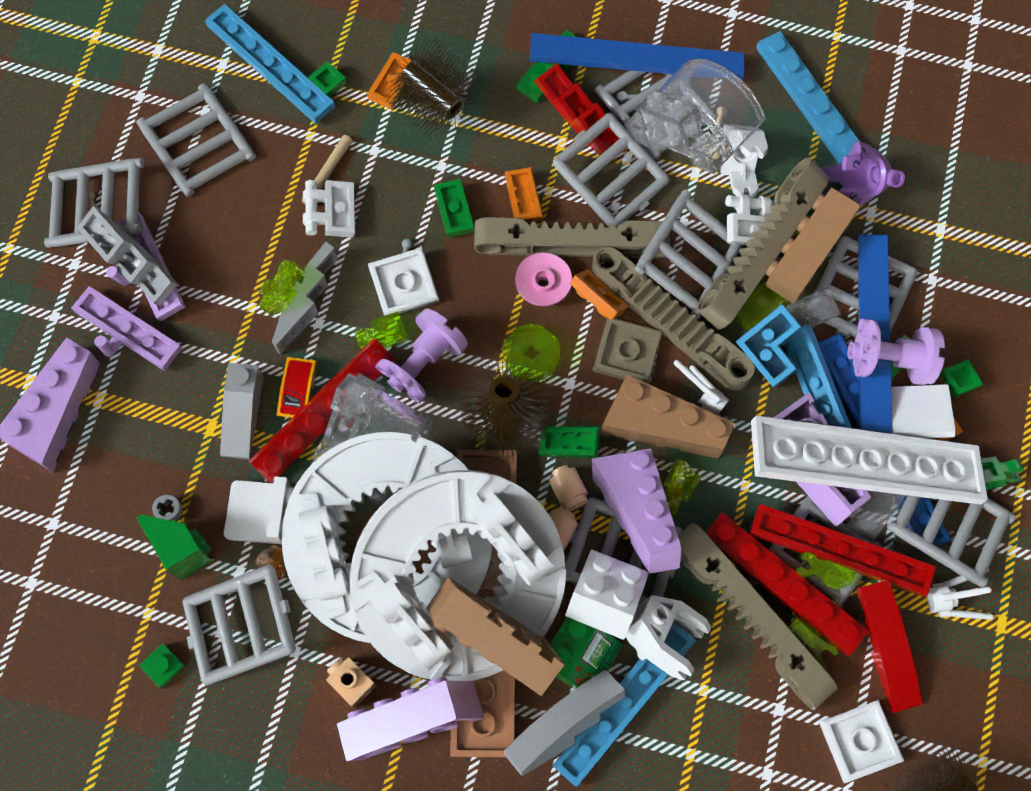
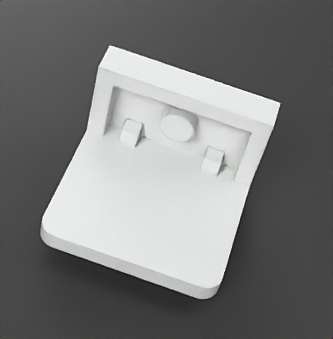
M274 477V483L234 481L231 484L224 536L228 540L282 545L284 515L294 490L286 477Z

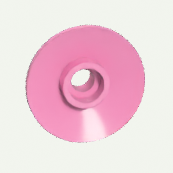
M537 253L527 257L521 262L516 271V288L522 298L533 305L551 306L557 304L567 296L571 288L569 283L572 280V275L568 265L560 257L550 253ZM545 280L548 282V285L542 287L538 282Z

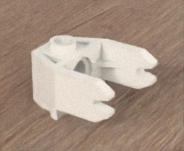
M724 126L720 145L721 175H729L732 191L735 195L748 193L750 198H754L758 193L759 187L755 175V167L758 157L763 159L767 154L768 145L764 131L757 127Z
M651 595L637 606L625 637L630 645L636 649L638 657L642 661L647 658L670 676L685 680L687 675H692L694 668L689 660L664 643L671 625L674 621L689 635L702 638L704 633L708 634L711 626L706 618L684 602Z

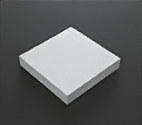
M422 247L368 263L385 318L439 302Z
M948 384L891 387L892 434L918 438L955 437V425Z
M879 700L819 722L844 783L904 761Z

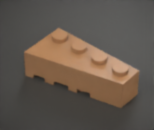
M832 187L826 196L820 194L812 206L815 212L811 218L808 216L803 218L796 229L800 232L795 240L791 237L781 250L785 254L781 261L774 260L765 273L769 276L765 286L795 304L817 269L820 268L830 251L846 231L861 205Z
M626 375L605 418L600 435L625 438L624 440L631 442L650 443L661 448L680 449L682 452L718 459L726 446L735 423Z
M450 577L446 579L426 607L432 618L430 622L433 626L444 633L448 630L456 636V639L467 648L475 649L488 661L498 665L540 696L544 694L564 666L562 660L545 638Z

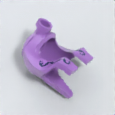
M861 141L855 142L849 154L843 157L842 163L821 168L829 176L831 182L841 184L842 189L840 193L861 206L887 190L889 186L894 188L902 186L905 180L903 172L892 169L888 160L879 151Z

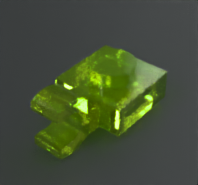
M398 311L371 320L372 329L364 328L354 332L359 349L364 348L372 339H377L384 348L408 340Z
M681 460L675 461L663 483L668 489L664 493L671 515L677 512L681 500L688 502L701 478L691 466Z
M804 552L801 559L807 560L810 563V569L806 570L802 567L796 569V572L804 578L816 574V577L823 579V584L834 589L846 588L852 584L856 573L829 560H820L809 552Z
M798 615L790 622L788 628L792 630V633L804 646L807 644L814 649L815 659L825 668L828 663L821 657V652L829 650L836 656L838 654L837 647L824 640L820 633Z

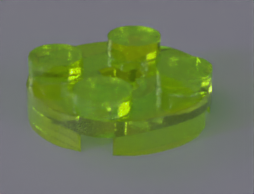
M285 259L278 267L275 277L272 280L267 279L261 286L259 292L263 294L259 307L271 316H273V312L275 314L281 313L297 294L293 288L297 281L302 284L305 270L295 262Z
M525 324L517 327L503 344V361L505 366L506 364L508 365L509 371L511 370V373L513 371L512 377L515 372L516 374L518 373L520 368L522 371L517 379L520 376L522 377L526 371L527 373L530 370L533 371L523 381L527 378L530 379L532 376L536 378L537 374L542 377H537V379L530 382L540 381L554 374L560 360V344L554 334L552 335L549 331L545 330V327L538 324ZM528 347H533L534 351H539L540 354L536 355L534 359H529L523 353L528 351Z

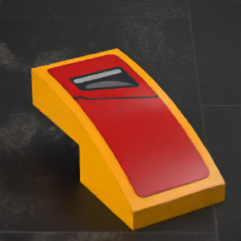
M287 357L280 388L277 416L293 418L310 401L311 390L314 389L316 360Z

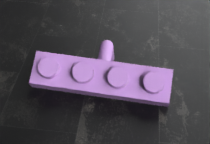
M138 212V224L142 227V233L132 235L131 237L169 273L143 216ZM126 218L116 224L119 226L126 225ZM110 266L107 269V276L124 286L131 284L118 268ZM177 288L172 291L162 306L154 304L147 297L156 318L160 321L186 308Z
M90 286L71 307L76 314L112 337L108 341L104 336L100 335L94 340L95 345L107 357L114 355L118 348L124 344L149 362L166 371L182 350L178 343Z

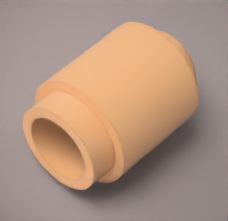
M564 465L552 471L553 477L549 479V483L562 507L565 506V509L573 511L588 502L586 497L588 492L575 467L569 468L568 465Z
M559 508L558 511L551 510L549 516L558 531L563 550H565L578 523L574 520L575 515L572 512Z

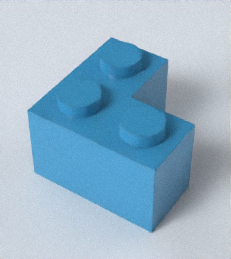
M782 304L737 340L736 343L772 387H778L799 370L782 346L804 328L789 309Z

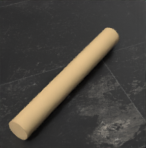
M342 136L314 181L317 182V189L322 190L326 180L329 179L353 140L349 136Z

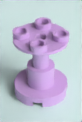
M428 308L424 309L416 317V323L423 332L412 344L415 351L400 368L387 359H380L375 365L382 374L390 377L387 382L393 389L400 393L404 389L407 391L408 396L419 404L425 399L426 392L414 379L428 362L435 363L445 351L453 355H461L468 346L466 338L456 327L451 330L445 324L448 321L446 318Z
M861 319L857 326L855 341L851 342L848 346L847 356L848 359L853 360L856 376H869L875 369L878 359L892 361L894 367L906 368L908 377L913 384L926 385L934 383L941 373L944 358L939 357V347L945 348V342L939 329L928 327L918 329L911 340L899 338L895 343L881 342V332L878 323L875 320Z

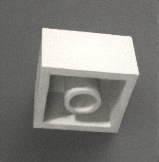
M591 549L565 616L624 640L636 612L649 572Z

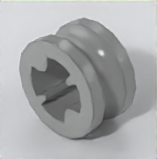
M168 494L158 497L152 506L153 514L156 518L175 522L179 520L183 512L181 503L174 496ZM172 502L173 513L167 512L165 516H162L164 512L161 510V507L163 505L168 506Z

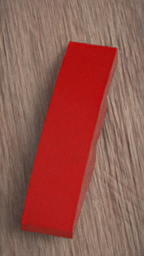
M557 63L534 81L550 103L578 134L582 130L586 132L606 115L597 102L592 104L577 82L574 85L571 83ZM607 127L588 145L600 156L619 138Z
M889 580L858 588L857 593L867 618L864 624L869 631L868 635L874 649L871 655L891 712L895 713L923 705L909 642Z

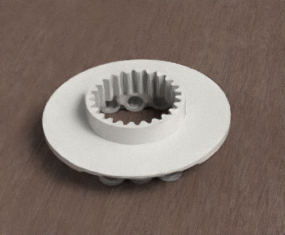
M378 432L361 435L336 445L320 456L304 472L290 496L285 511L282 529V552L285 567L294 590L303 604L320 622L346 637L370 643L362 631L353 609L350 593V569L352 563L346 564L345 562L349 555L342 550L346 542L340 540L339 536L345 534L346 530L341 527V524L349 522L350 519L346 515L347 511L355 512L354 503H364L365 494L373 498L375 490H379L384 495L388 488H391L392 493L395 494L407 485L429 475L447 471L468 470L452 453L442 446L416 435L398 432ZM454 528L451 529L450 536L448 537L442 532L439 533L438 541H432L431 543L437 548L436 552L428 554L432 562L421 565L424 571L422 574L418 572L413 573V588L419 601L424 602L426 607L448 577L476 594L485 578L492 552V544L487 538H481L478 532L471 535L465 528L462 534H458Z
M455 470L419 479L399 490L380 506L365 526L357 542L350 569V593L356 618L365 636L373 647L395 666L410 674L430 680L446 677L450 681H474L503 671V669L488 661L475 649L467 648L456 639V636L448 630L444 633L431 624L430 620L432 618L426 609V605L424 602L419 601L413 588L414 579L411 573L416 572V568L412 561H420L419 549L427 550V541L429 539L437 542L439 533L442 532L448 537L450 536L451 529L454 528L458 534H462L466 528L471 535L478 532L481 538H487L498 551L497 555L502 561L499 564V568L503 574L497 577L501 586L493 587L496 595L494 597L487 596L485 600L542 637L553 623L563 598L566 582L565 556L558 531L544 507L525 489L510 480L487 472Z

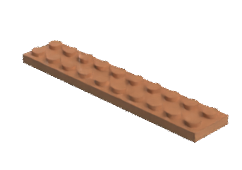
M457 449V459L468 470L494 474L516 484V450L512 452L508 450V453L507 450H504L503 459V450H493L492 452V450L472 451ZM493 545L485 578L476 593L484 600L487 596L494 597L496 595L493 587L501 586L497 577L503 574L499 568V564L502 561L499 559L498 551ZM503 670L491 676L474 680L484 718L474 722L472 720L457 721L459 727L451 729L450 757L507 758L504 755V750L514 741L515 677Z

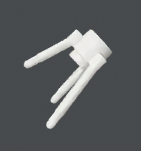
M675 360L674 365L704 392V395L698 401L703 405L700 408L718 415L729 399L716 389L694 365H691L689 370L679 360Z
M963 576L943 583L932 584L927 601L931 612H938L940 618L949 616L987 620L994 618L993 614L952 610L953 607L958 606V599L990 593L992 591L990 587L956 592L954 588L949 589L952 586L967 581Z

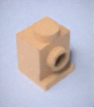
M349 657L345 661L339 658L327 670L330 676L326 681L354 709L377 687ZM346 674L353 675L354 680L350 685H344L342 682Z

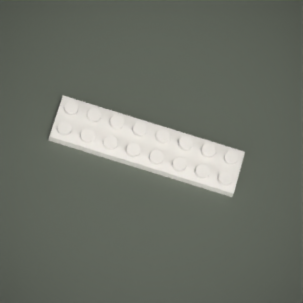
M755 416L751 421L755 476L980 505L988 500L980 451L977 445Z

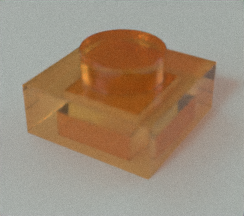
M273 544L259 553L255 561L256 565L259 567L273 565L278 580L288 574L282 549Z

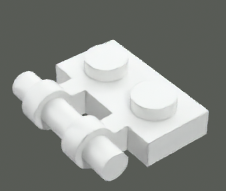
M326 180L324 190L317 189L316 181H306V190L303 191V202L306 203L303 224L306 225V234L310 236L316 235L317 226L325 225V236L353 238L355 234L354 183ZM318 202L325 203V213L317 212Z
M747 194L728 195L726 197V206L734 207L737 213L727 215V243L746 245L745 242L747 240L755 239L751 233L760 230L757 224L759 222H766L764 215L772 213L770 206L775 205V201L764 196L749 198ZM750 209H755L758 212V216L750 215Z

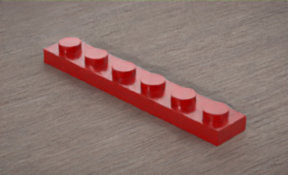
M372 339L248 462L269 483H272L274 477H278L382 374L375 367L380 359H387L391 362H394L395 359L377 339Z
M762 504L757 508L749 533L755 537L880 582L889 580L891 586L922 597L928 596L936 568L933 565Z
M721 513L706 531L709 538L731 562L845 655L850 656L869 632L724 513Z

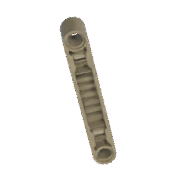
M811 158L803 159L792 169L776 192L775 205L770 206L772 213L765 214L766 222H759L757 225L760 230L751 233L755 239L747 240L745 243L748 248H741L739 250L742 257H734L733 261L736 266H728L727 270L729 273H723L716 277L699 301L696 308L697 311L716 329L726 327L735 318L770 265L827 186L830 179L829 176Z
M486 217L475 221L474 250L485 255L531 256L537 253H550L560 257H594L598 249L607 246L618 250L626 258H640L662 222L625 221L619 224L617 228L614 223H611L609 230L605 229L603 223L599 224L597 230L593 228L592 223H588L586 229L582 228L581 223H577L575 229H571L569 222H566L564 228L560 229L558 222H555L552 228L548 227L547 222H543L541 228H537L535 222H532L529 226L526 221L519 218ZM669 232V234L667 235L666 239L664 240V241H665L667 244H669V245H670V232ZM658 251L653 259L664 258L665 256Z
M605 246L595 252L591 272L623 299L630 309L656 330L663 331V336L725 387L738 391L748 385L754 374L755 366L745 353L723 336L715 334L713 329H707L703 321H697L696 315H690L686 307L681 308L677 300L673 301L670 298V294H664L660 286H654L652 280L647 279L644 273L639 274L636 272V265L618 250ZM608 262L613 267L604 268L600 265V263ZM738 368L742 370L744 376H735L731 369Z
M691 523L678 534L681 545L680 560L698 581L707 585L713 584L712 592L722 591L719 600L729 599L731 602L727 609L729 611L736 608L739 610L735 617L736 620L745 618L747 621L743 628L745 630L755 629L752 635L753 639L763 638L760 647L762 649L771 647L768 657L770 659L776 657L775 667L778 674L804 704L815 710L838 689L836 683L709 536L697 524ZM713 562L716 567L709 573L705 568ZM796 657L798 660L796 663L797 668L791 669L789 666L792 663L791 658Z

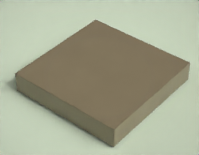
M607 318L592 372L622 380L625 379L626 375H629L649 384L663 331L619 319L611 321Z

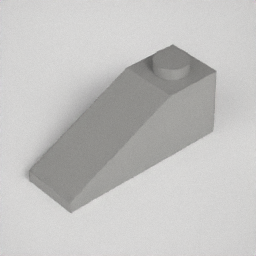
M228 364L223 395L221 457L247 460L251 458L264 380L258 365Z

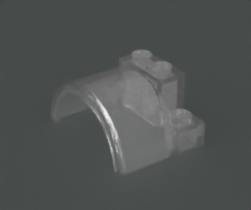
M692 59L684 63L659 90L654 89L637 107L638 111L625 123V126L639 144L651 148L656 143L690 157L693 166L715 174L766 120V117L753 92L735 74L715 62L705 59ZM702 121L714 133L713 135H703V131L701 128Z
M349 373L336 389L330 407L333 411L324 438L316 448L311 465L336 445L361 435L378 432H398L412 435L411 440L414 442L419 437L428 440L433 421L385 393V388L360 373L357 377ZM388 488L384 495L379 490H375L373 498L367 494L364 497L381 506L394 494L391 488Z

